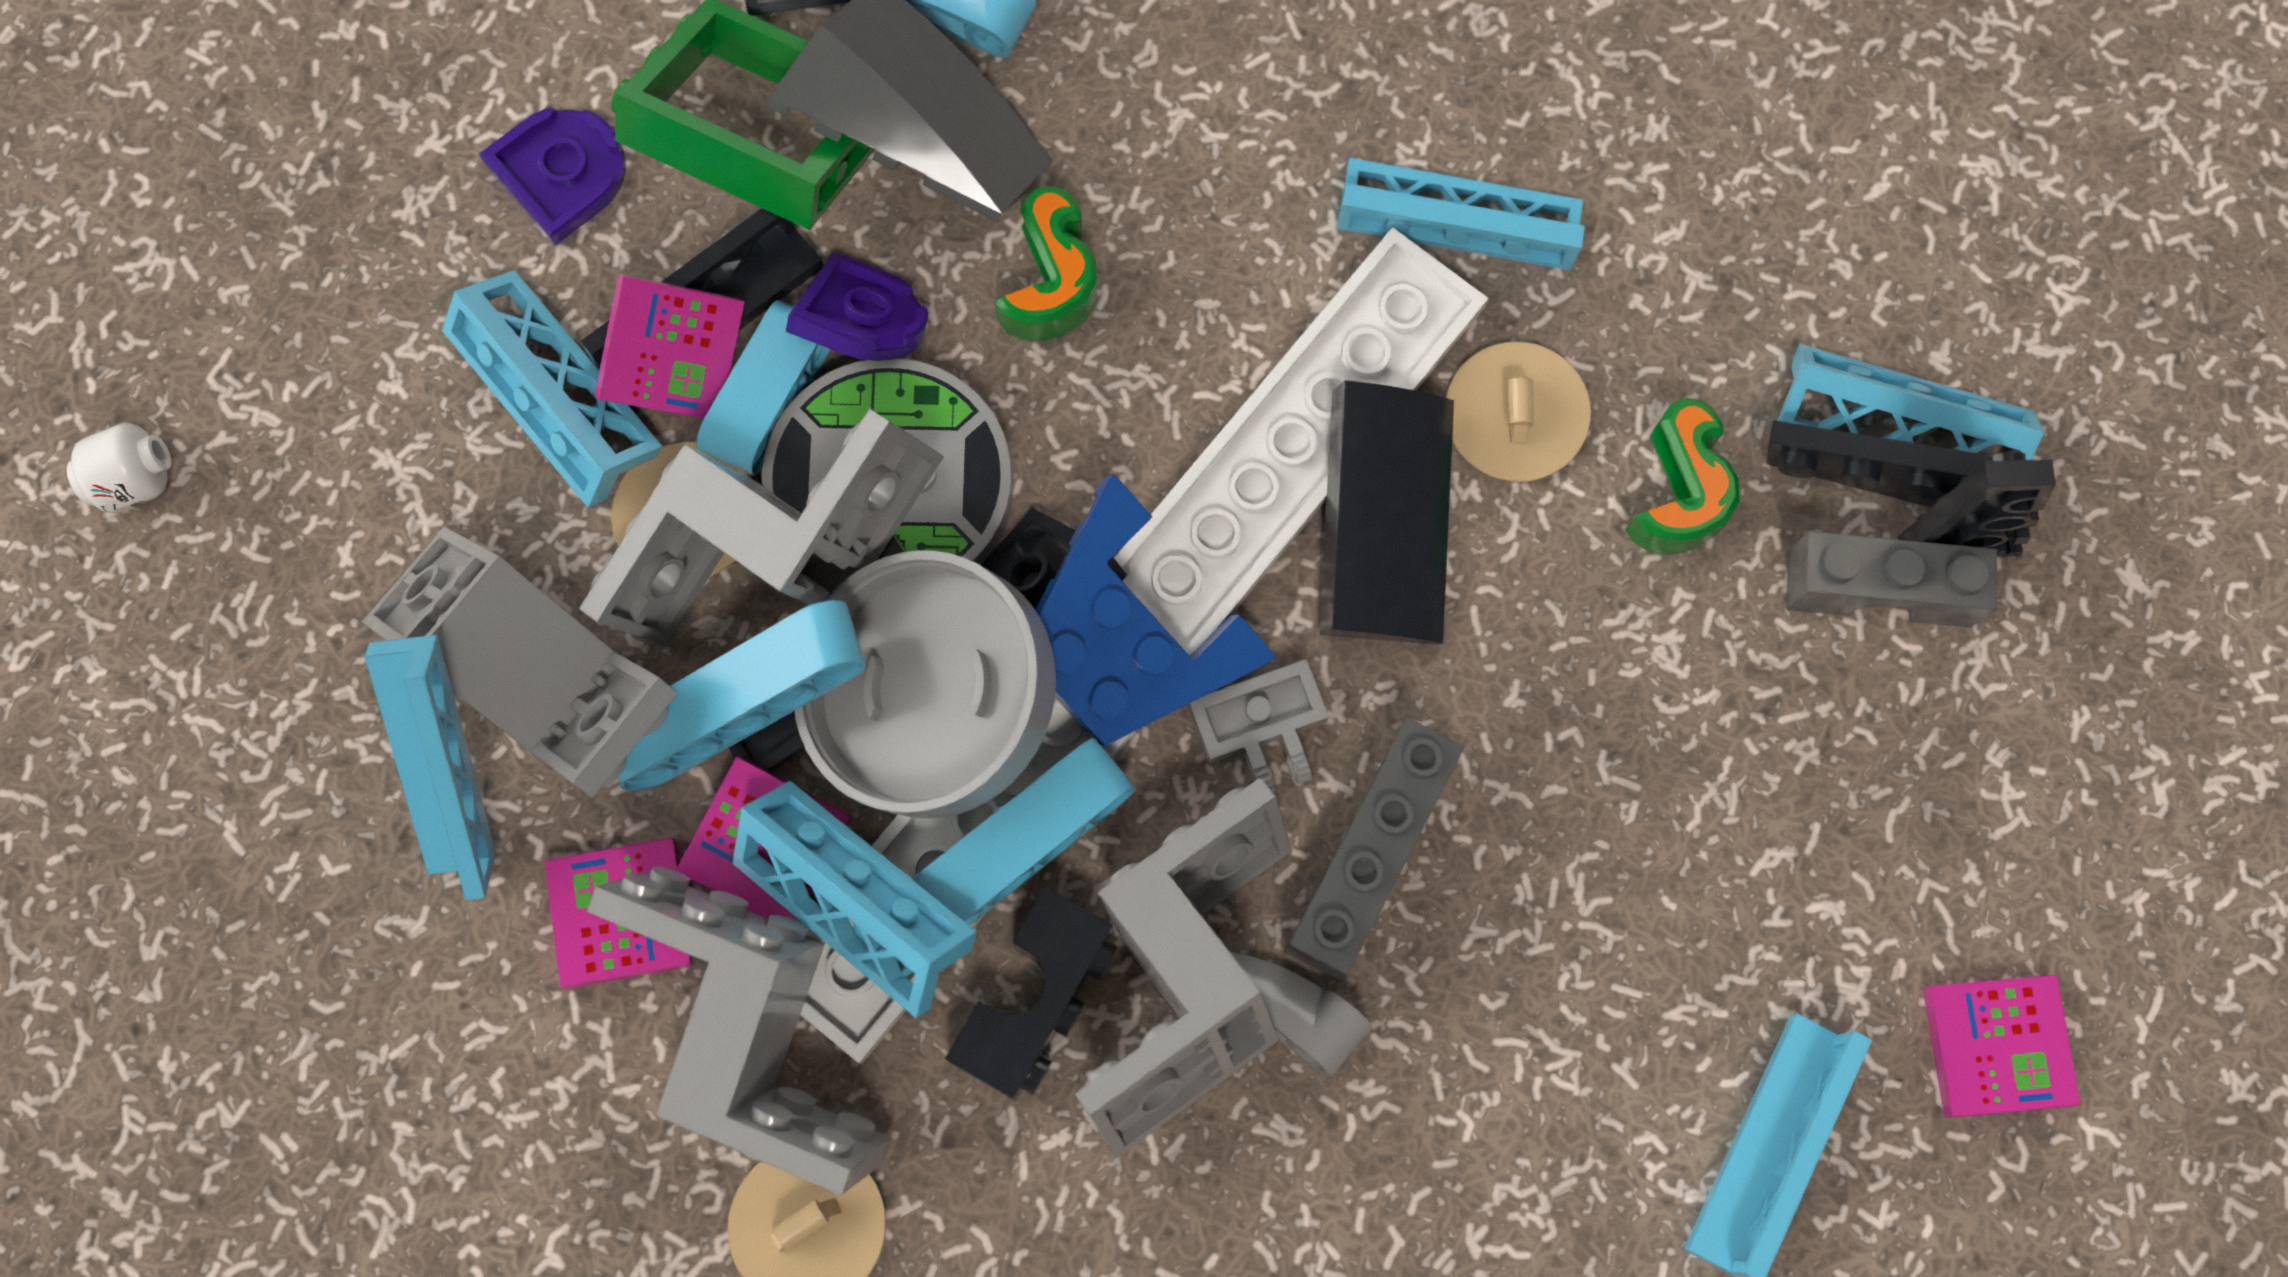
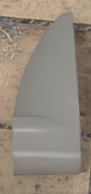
M1230 952L1261 992L1278 1039L1317 1072L1332 1079L1372 1029L1370 1022L1356 1008L1334 992L1326 991L1300 975L1271 962Z

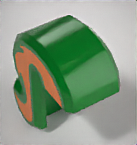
M1053 186L1036 188L1029 193L1020 208V213L1024 220L1021 229L1045 283H1036L1000 297L994 302L997 322L1007 334L1026 341H1047L1065 335L1087 320L1097 302L1096 260L1088 246L1080 241L1082 237V211L1075 198L1069 192Z
M1684 398L1672 403L1662 419L1654 427L1650 436L1677 501L1636 515L1625 531L1637 546L1656 554L1674 555L1691 551L1712 539L1728 523L1740 502L1739 478L1730 462L1712 450L1713 446L1723 435L1724 426L1717 412L1701 400Z

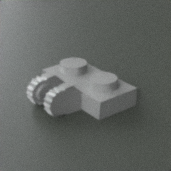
M1307 659L1211 692L1188 704L1209 764L1243 752L1253 782L1261 778L1269 789L1275 793L1273 774L1270 767L1266 764L1260 746L1280 739L1286 756L1285 761L1288 771L1295 779V782L1301 784L1312 780L1309 764L1297 733L1326 723L1329 715Z

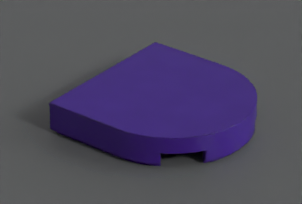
M555 108L541 110L526 118L478 154L487 168L555 246L613 201L622 186L626 170L625 155L623 168V148L621 143L615 141V131L603 118L587 110L583 112L575 110L556 111Z
M833 252L789 313L785 332L850 357L872 361L893 360L904 357L919 347L924 338L928 311L924 305L921 306L912 296L913 288L904 280L888 272Z

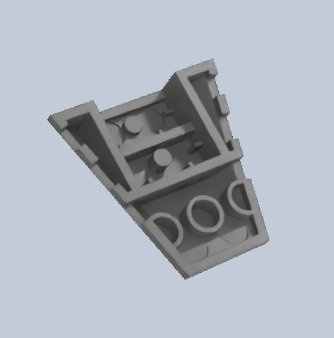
M851 0L819 26L772 92L766 104V107L784 116L787 115L791 107L817 120L818 123L814 131L836 142H839L842 134L876 150L872 160L892 170L904 164L926 175L923 182L924 186L996 222L1046 173L1053 162L1012 107L975 65L906 0Z

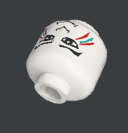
M126 422L120 423L87 436L75 444L71 461L67 465V477L74 493L82 502L95 506L104 512L119 513L155 499L164 492L168 480L167 470L171 467V456L165 443L158 436L149 435L148 432L138 425Z

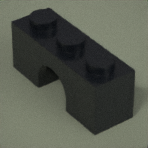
M1045 886L1012 942L1015 951L1028 957L1042 969L1045 975V989L1041 999L1033 1008L1017 1015L1000 1013L978 1001L946 1055L945 1060L1015 1102L1022 1090L1033 1096L1053 1062L1043 1056L1053 1036L1057 1032L1066 1038L1085 1006L1084 1002L1076 998L1089 975L1099 981L1118 946L1108 941L1113 933V925Z

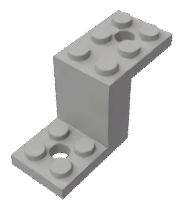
M869 409L861 423L855 425L847 434L843 443V451L827 476L813 487L807 499V507L803 513H800L748 476L684 444L676 458L669 462L663 470L660 483L642 511L629 523L623 541L607 566L599 571L593 579L590 592L579 609L598 623L665 646L724 553L784 594L810 605L824 602L843 581L856 571L878 560L944 456Z
M445 526L362 621L363 624L385 641L438 635L453 692L591 798L595 796L600 788L611 785L620 776L626 766L627 755L643 736L652 734L662 725L669 712L668 705L678 694L658 676L610 649L500 556Z
M1261 778L1246 788L1240 787L1228 792L1217 803L1215 810L1194 825H1185L1173 831L1164 840L1160 849L1140 863H1131L1119 869L1111 877L1108 885L1098 892L1122 942L1180 1018L1176 1022L1168 1020L1154 1027L1144 1037L1142 1046L1120 1062L1116 1060L1110 1061L1097 1068L1088 1077L1085 1087L1075 1094L1116 1158L1278 1041L1261 992L1202 918V915L1292 852L1276 796Z
M653 867L649 872L638 875L627 874L624 876V879L596 886L587 912L709 962L656 1116L839 1195H843L884 1163L893 1138L876 1132V1125L871 1120L849 1112H840L836 1115L815 1106V1098L799 1089L791 1087L775 1089L825 942L806 935L808 927L792 918L771 915L767 919L747 911L749 903L736 895L722 891H711L710 895L691 888L688 886L690 879L686 875L668 868Z

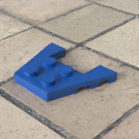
M1115 474L1106 476L1100 482L1094 494L1096 499L1084 522L1078 525L1069 543L1071 547L1055 579L1049 581L1035 609L1046 629L1053 650L1056 669L1055 698L1092 738H1095L1100 745L1104 746L1270 663L1276 657L1240 615H1230L1189 656L1108 566V561L1152 518V515Z

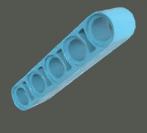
M825 601L807 606L672 684L670 687L678 694L668 705V715L656 731L650 735L643 736L627 755L626 766L618 777L621 788L628 791H637L664 784L862 673L866 666L847 604L842 601Z
M1092 738L1069 753L914 876L912 880L971 926L1123 804L1133 794L1136 787L1095 738ZM855 924L852 927L855 935L866 944L859 926ZM896 958L903 976L907 977L913 971Z

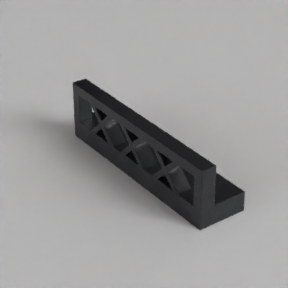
M761 208L661 281V283L739 298L745 301L739 330H741L768 310L775 301L781 300L819 272L823 267V262L796 230L793 222ZM609 320L580 341L598 370H600ZM628 405L632 410L636 408V406Z

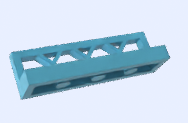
M1349 158L1337 222L1338 229L1385 237L1393 227L1415 243L1571 271L1582 248L1585 226L1580 225L1583 206L1582 199ZM1358 177L1383 181L1389 190L1357 185ZM1399 184L1411 187L1404 191ZM1425 189L1440 191L1447 201L1417 196V194ZM1458 195L1467 196L1469 198L1462 201ZM1483 200L1499 202L1505 211L1477 207L1475 205ZM1517 206L1528 208L1521 212ZM1545 210L1567 214L1566 222L1533 216Z
M515 270L454 291L442 332L587 508L597 505L609 497L620 473L658 456L662 445L628 405L599 400L594 396L599 370ZM508 294L523 311L522 319L498 312L489 301ZM527 338L551 345L560 356L559 362L534 356L526 346ZM564 382L588 389L596 399V406L592 407L572 401L563 391ZM601 427L624 433L634 446L616 454L600 435Z
M1800 343L1791 365L1793 382L1778 417V421L1843 432L1848 431L1837 429L1836 427L1846 423L1850 433L1860 434L1854 419L1879 409L1892 413L1899 427V430L1881 438L1915 443L1914 436L1937 426L1952 431L1959 445L1954 450L1977 453L1995 444H2000L2017 449L2016 452L2025 453L2027 460H2032L2044 434L2035 411ZM1806 389L1832 396L1840 411L1818 423L1796 417ZM1844 400H1848L1858 404L1850 408H1847ZM1903 417L1917 421L1910 425H1906ZM1962 434L1975 437L1976 439L1966 443Z
M438 635L370 642L365 654V660L427 873L431 875L458 871L465 900L486 898L496 855L495 846Z
M789 781L741 808L733 865L916 1019L929 1011L939 973L973 950L977 932L793 782ZM759 844L767 850L773 866L757 854ZM803 880L813 888L820 905L810 898ZM849 919L859 926L866 944L855 935ZM896 958L915 973L914 983L903 976Z
M1798 1013L1790 1015L1683 1250L1734 1277H1767L1872 1039L1856 1031L1838 1035Z

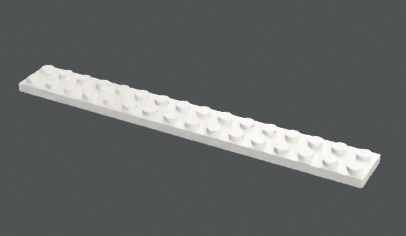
M1393 227L1151 513L1152 518L1114 557L1128 575L1123 580L1124 584L1189 656L1234 613L1327 500L1332 391L1345 380L1416 391L1487 304L1489 299L1487 296ZM1055 698L1052 716L1038 751L1019 777L1004 791L977 808L953 816L927 819L897 815L872 847L912 879L1069 753L1092 739V737ZM1136 731L1107 746H1101L1113 759ZM983 916L980 919H978L975 923H973L970 927L974 928L978 924V922L983 918ZM849 919L851 926L853 927L855 923ZM808 928L806 935L825 942ZM825 942L800 1015L862 1065L906 1010ZM914 972L906 977L912 983H914L915 978Z

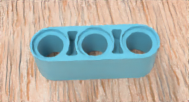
M781 300L775 301L762 318L706 414L696 442L699 451L753 476L758 475L762 471L767 443L780 416L791 401L802 390L813 383L830 351L829 348L785 332L788 315L794 306Z

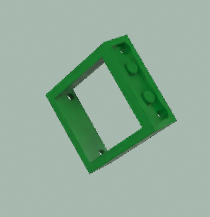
M705 0L692 15L686 14L677 25L675 33L661 47L655 46L650 51L644 65L631 79L626 78L619 83L611 102V110L616 113V142L808 230H811L875 151L842 134L839 142L825 136L801 164L667 103L668 99L710 54L779 84L809 42L718 0Z

